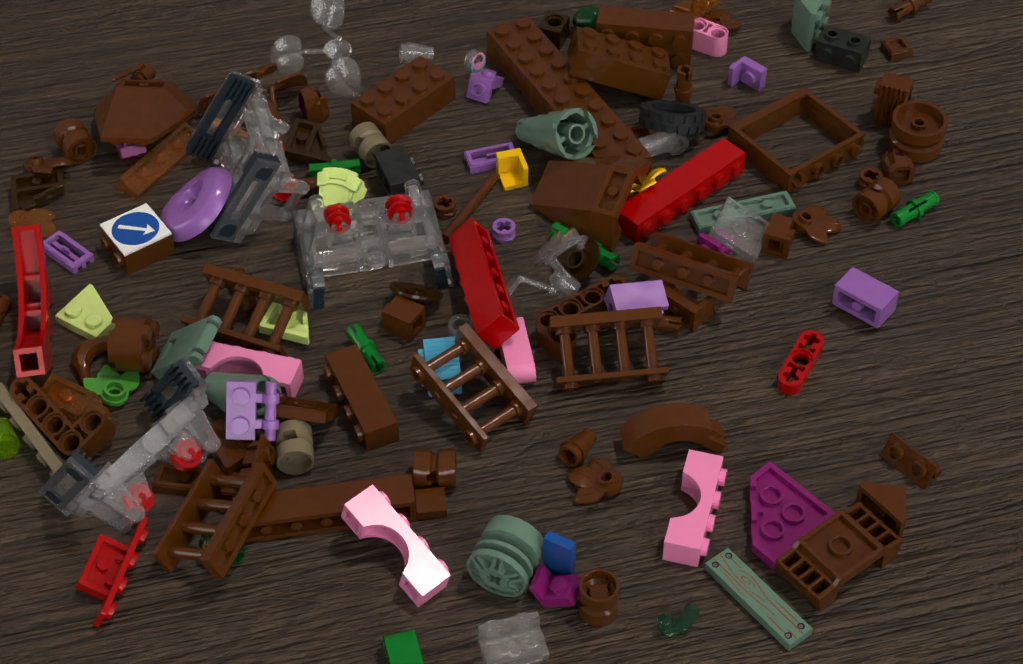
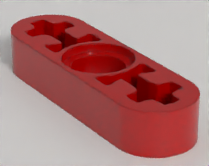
M806 330L800 334L778 373L777 387L782 393L794 395L801 391L823 351L824 337L820 332ZM810 342H812L813 344L811 345L809 351L806 349V346L809 345ZM804 359L808 364L797 365L794 363V360ZM792 374H794V375H795V380H792L791 382H788V381L790 380Z

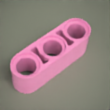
M678 9L670 10V12H682V13H687V12H685V11L678 10ZM695 16L692 49L713 57L724 56L727 52L728 29L717 23Z
M516 317L520 329L499 346L502 364L519 384L536 382L535 364L523 317Z

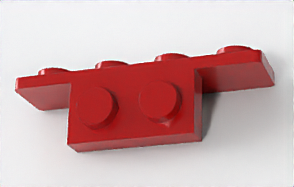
M145 515L142 516L135 527L128 545L122 544L101 533L94 544L75 586L76 589L103 600L93 626L99 628L104 619L110 620L118 603L113 602L116 594H122L128 578L124 576L126 569L132 570L139 556V553L134 552L137 544L142 546L149 533V529L145 528L149 517Z

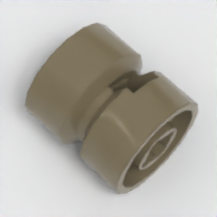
M372 122L358 124L349 134V144L364 164L372 169L376 168L374 153L393 148Z
M296 419L280 423L279 429L276 430L275 440L277 468L281 472L290 475L308 472L315 464L312 446V427L307 422Z

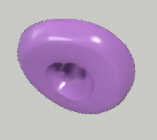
M210 167L187 182L167 202L162 210L160 220L171 231L174 242L186 241L197 236L216 219L231 189L232 174L230 171L223 167Z

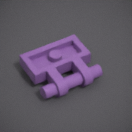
M227 380L226 439L255 440L256 429H264V435L268 441L276 440V430L279 429V420L276 419V406L280 403V394L277 393V382H265V392H257V381ZM257 403H265V418H257Z

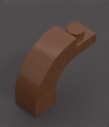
M671 403L652 407L633 416L620 427L623 450L643 459L648 458L660 447L676 441L695 442L718 453L726 447L721 424L710 419L708 408L696 404Z

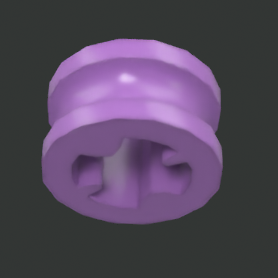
M509 218L495 220L492 225L493 239L499 243L513 241L516 236L515 222Z

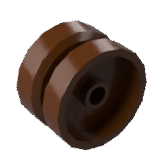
M912 100L898 105L893 111L891 128L888 135L890 151L896 149L911 158L914 163L929 162L937 158L942 152L944 136L948 126L946 113L936 104L927 101Z

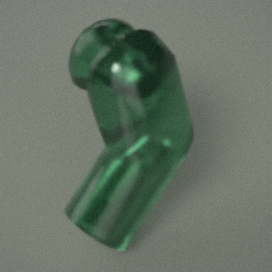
M689 603L685 606L679 617L673 618L670 614H661L656 621L658 631L666 636L687 633L700 613L699 608Z

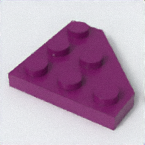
M771 461L750 476L751 552L775 570L777 558L789 550L799 538L836 513Z

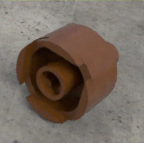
M114 316L111 323L116 324L115 329L108 332L107 340L108 360L110 363H115V366L111 369L114 372H149L160 356L159 349L156 348V337L159 336L160 330L159 322L153 321L151 317Z

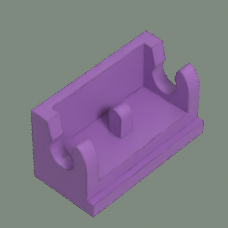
M662 280L609 285L604 296V302L608 311L661 306L663 314V310H667L669 307Z

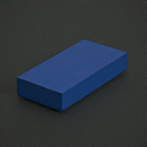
M548 531L543 538V565H546L553 576L575 574L576 542Z

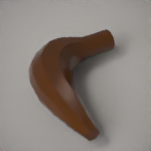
M108 335L87 339L74 350L71 356L72 364L79 374L82 386H84V378H91V361L96 356L107 351Z

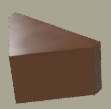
M864 481L860 483L855 503L861 502L875 517L881 520L898 537L902 538L906 522V486Z

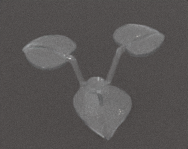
M312 0L310 11L313 20L316 23H323L322 29L334 39L329 40L324 49L301 50L302 44L299 37L294 35L283 36L274 43L271 49V63H276L277 70L281 74L288 76L299 73L304 66L302 54L326 53L329 58L334 59L332 61L333 67L329 68L325 73V82L328 89L335 95L343 98H358L362 95L361 73L357 62L349 57L351 45L348 41L341 40V36H337L330 30L339 28L343 22L345 14L344 0Z
M571 228L564 235L561 231L556 232L549 242L540 248L532 261L534 267L539 266L544 261L546 266L550 264L555 270L549 278V282L552 283L551 286L523 276L512 277L505 283L509 296H511L521 282L547 290L553 295L557 291L564 298L577 293L581 283L563 268L557 257L570 247L583 241L575 228Z

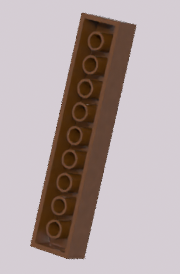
M529 16L486 30L487 54L539 115L548 114V112L562 111L568 108H582L581 110H587L593 116L597 125L598 136L597 139H593L591 144L595 145V147L584 158L630 155L652 161L650 152L586 80L569 75L568 60ZM650 165V168H649V170H648V172H647V175H648L649 172L651 171V165Z

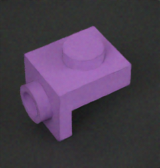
M482 69L480 72L472 73L466 97L482 103H489L492 89L502 87L504 78L497 76V72L490 69Z

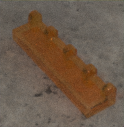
M186 121L125 172L118 179L116 189L121 193L124 191L128 192L135 200L187 156L186 147L196 130Z

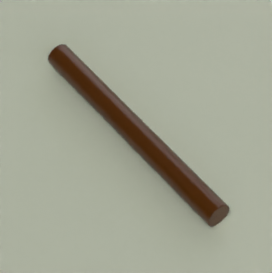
M492 172L441 234L440 238L442 241L449 242V236L464 224L498 182L500 175L497 172Z

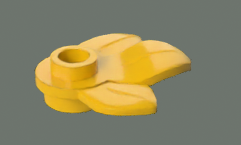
M653 169L645 177L642 185L633 183L627 201L644 189L656 184V176L667 172L666 169Z

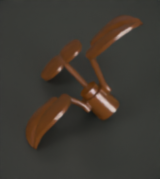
M276 63L266 64L239 75L255 82L261 100L255 103L256 108L248 101L245 105L252 112L254 118H259L263 128L273 126L281 121L276 110L278 109L275 100L276 92L296 86H308L307 79L303 73L299 72L288 75L268 87L267 93L270 94L271 102L269 98H265L259 78L275 72L278 68ZM220 90L204 96L199 101L197 108L199 115L204 109L213 104Z

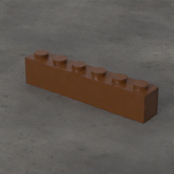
M411 474L393 475L344 483L336 482L321 486H306L290 490H275L269 497L244 542L351 529L341 518L344 504L372 484L378 491H383L388 496L391 506L398 514H403L408 521L417 520Z

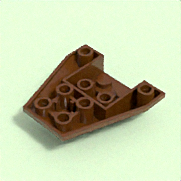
M122 79L98 103L94 109V115L101 142H109L111 145L134 143L136 146H146L190 120L197 110V105L171 81Z
M630 155L587 157L577 160H549L529 205L552 222H559L579 235L593 238L596 242L602 244L604 249L613 253L623 231L617 222L633 183L643 184L651 161Z

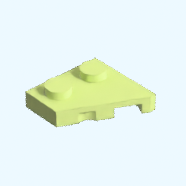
M91 284L85 287L55 315L58 324L87 339L106 336L109 331L115 329V324L111 323L113 317Z
M272 302L259 325L260 333L271 336L283 309L281 304ZM297 309L296 312L292 313L282 339L309 345L307 312Z

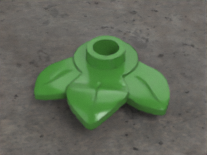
M104 365L101 368L97 378L83 379L85 390L94 396L100 397L109 406L125 404L129 399V393L135 391L140 383L138 372H125L120 375L114 372L108 365Z

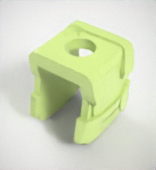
M337 167L323 168V171L317 172L319 195L315 199L314 213L321 220H324L323 212L328 206L342 204L349 210L351 225H356L358 218L357 209L360 202L364 200L368 190L365 187V183L362 179L358 178L359 175L354 171Z

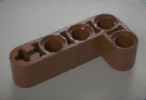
M620 276L606 277L540 311L536 316L537 342L554 360L562 363L559 337L556 336V333L549 334V317L608 311L604 302V296L609 285L626 283L625 279ZM572 331L573 334L570 335L573 360L576 357V333L580 331Z
M29 377L16 378L10 385L11 397L67 457H70L76 451L74 448L79 444L78 447L81 450L78 453L81 455L85 452V459L89 456L93 458L115 436L116 426L114 422L99 410H88L74 423L49 394Z

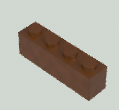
M357 344L325 354L326 366L323 367L325 379L328 383H333L334 396L337 402L342 401L344 416L347 422L352 421L354 425L352 426L353 433L357 442L362 441L366 451H370L399 441L398 422Z

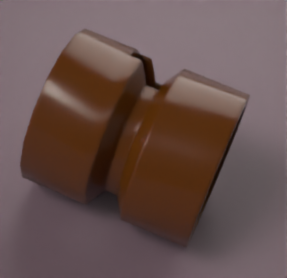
M67 118L56 125L53 131L54 140L65 156L71 159L72 163L83 164L94 157L97 151V144L79 119Z
M880 177L854 196L852 207L860 220L873 224L901 202V193L898 186L892 180Z
M414 449V487H431L433 483H437L439 487H456V449H439L437 453H433L431 449Z
M595 568L582 575L579 581L578 612L585 623L591 626L602 627L609 625L617 617L620 583L614 573L606 569Z

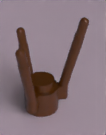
M141 61L137 66L112 77L111 81L115 82L128 75H131L129 79L154 80L156 72L150 64Z

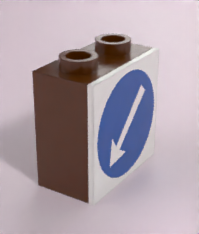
M147 203L100 224L102 232L100 243L105 252H111L117 267H123L128 275L175 254L171 231Z

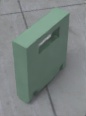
M211 315L172 332L151 373L160 380L164 373L180 359L186 365L189 364L191 368L201 365L204 360L202 355L207 353L222 324L221 319Z

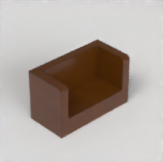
M662 280L669 303L668 309L663 310V314L682 317L681 325L692 332L713 315L714 297L707 296L699 302L676 288L675 284Z

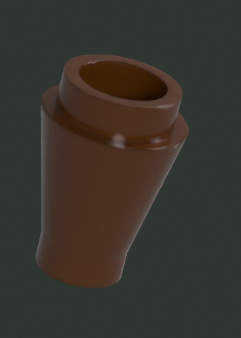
M584 428L578 434L562 442L558 452L561 461L570 467L581 465L593 443L597 440L596 433L590 428Z

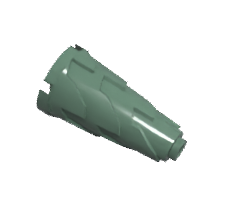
M568 108L562 111L540 114L536 117L522 118L517 122L515 132L519 140L531 144L540 150H545L566 159L577 160L591 153L595 145L591 144L593 139H597L598 131L593 116L587 110Z

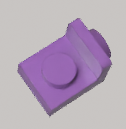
M743 56L737 62H733L728 69V85L733 87L741 81L755 90L761 91L765 88L767 68Z

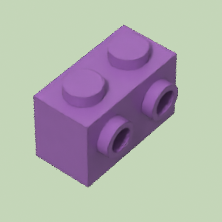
M852 267L835 284L832 304L878 329L896 310L899 291Z

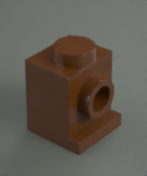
M773 213L764 233L762 253L785 259L788 258L790 245L793 244L796 230L792 229L794 225L793 218Z

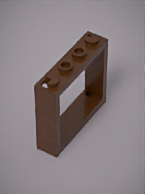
M805 87L729 125L728 141L745 152V160L779 188L788 193L801 188L804 184L815 178H819L827 171L839 167L847 160L857 157L862 153L865 133ZM800 114H804L836 139L839 144L789 170L753 139Z

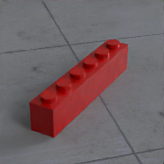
M722 138L658 180L656 184L625 202L617 221L623 230L622 234L635 243L651 236L654 231L663 225L669 224L672 219L688 211L691 206L704 200L715 190L722 188L725 183L734 177L740 176L745 168V152L725 138Z
M471 217L449 236L450 251L455 258V268L461 279L459 283L465 293L464 300L469 307V317L473 322L474 332L484 343L496 349L520 328L490 233Z

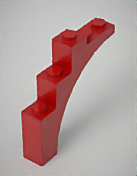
M41 224L15 226L11 228L18 284V331L16 343L12 351L16 377L20 378L44 375L54 365L50 336L54 333L50 312L53 296L50 276H48Z

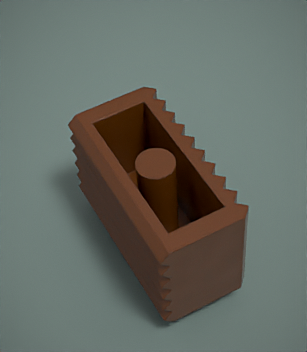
M885 72L882 80H877L874 94H878L877 99L874 98L870 111L875 113L873 120L875 124L878 123L879 125L883 124L889 128L891 127L892 114L895 108L903 102L911 100L914 79Z

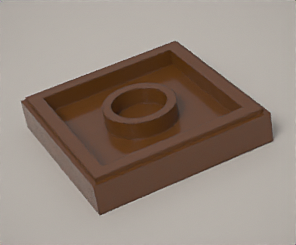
M286 396L280 399V403L276 406V417L325 424L339 415L340 405Z

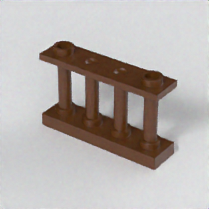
M657 231L653 233L651 245L641 242L635 243L629 265L630 270L729 303L733 301L737 286L744 289L748 288L754 267L752 262Z
M206 263L202 273L209 281L208 284L210 286L195 319L182 315L180 319L182 324L186 327L207 318L219 291L225 287L231 289L234 294L214 339L246 349L265 351L287 357L288 355L279 343L292 313L296 312L297 309L307 312L311 302L305 292ZM248 295L255 296L258 302L244 334L230 330L244 297ZM272 302L281 304L283 309L269 341L255 338L254 336L268 305L272 304Z
M661 306L550 316L548 330L549 334L556 333V336L559 337L563 377H556L554 382L555 388L562 387V391H575L582 385L646 380V383L662 382V378H666L669 373V367L658 368L653 330L662 319ZM639 325L643 332L647 369L630 370L626 330L628 326ZM611 328V331L615 332L619 371L602 372L598 338L600 329ZM583 330L584 334H587L591 374L575 375L570 335L573 334L572 331Z
M465 323L457 330L454 346L428 362H425L420 354L416 353L413 355L410 370L413 378L418 383L424 385L463 432L466 442L470 446H474L481 453L485 450L489 438L487 433L512 417H518L523 424L533 419L538 405L469 324ZM460 354L466 355L472 362V366L445 383L435 374L434 371ZM477 375H483L490 386L461 404L451 393ZM494 396H500L508 407L478 425L469 412Z
M208 459L152 555L167 573H172L179 559L200 561L213 578L224 579L278 483L265 463H254L247 477L224 475L213 459ZM222 487L239 488L233 501L215 498ZM207 511L226 512L219 525L201 523ZM194 534L212 536L205 549L187 547Z

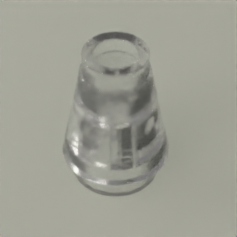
M408 41L399 45L400 63L407 65L418 56H422L428 61L434 60V47Z

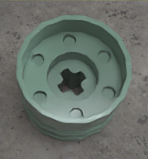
M497 515L490 518L479 538L480 541L477 542L466 562L467 571L472 579L484 589L504 597H516L521 595L526 589L533 575V570H535L543 556V537L531 524L520 518L510 515Z

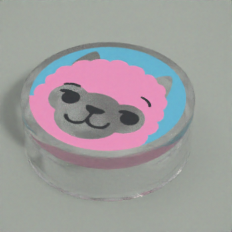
M477 49L469 51L464 60L465 70L470 73L482 71L486 63L485 53Z

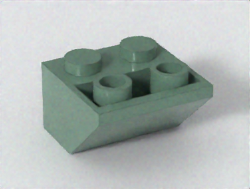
M795 0L791 33L805 51L811 52L826 24L828 25L829 17L826 16V13L830 9L832 0Z

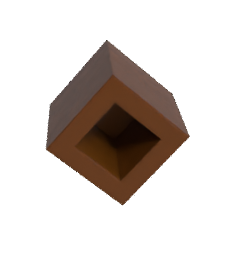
M397 294L390 303L383 307L381 316L383 317L384 330L402 339L412 342L426 326L425 306Z

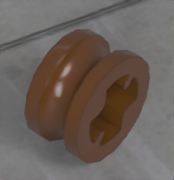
M874 167L863 168L859 175V187L861 189L867 188L877 178L883 177L882 172Z
M442 194L433 200L434 212L437 218L450 219L454 217L457 210L456 200L453 196Z

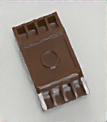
M858 502L846 510L838 511L799 538L789 550L776 559L777 572L796 588L798 592L819 611H822L835 603L840 586L872 563H875L882 569L896 558L903 539L898 537L881 520L875 517L861 502Z

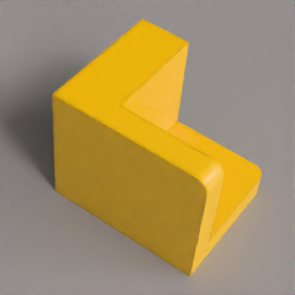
M516 148L496 152V172L500 175L499 180L503 190L527 187L528 165L521 149Z

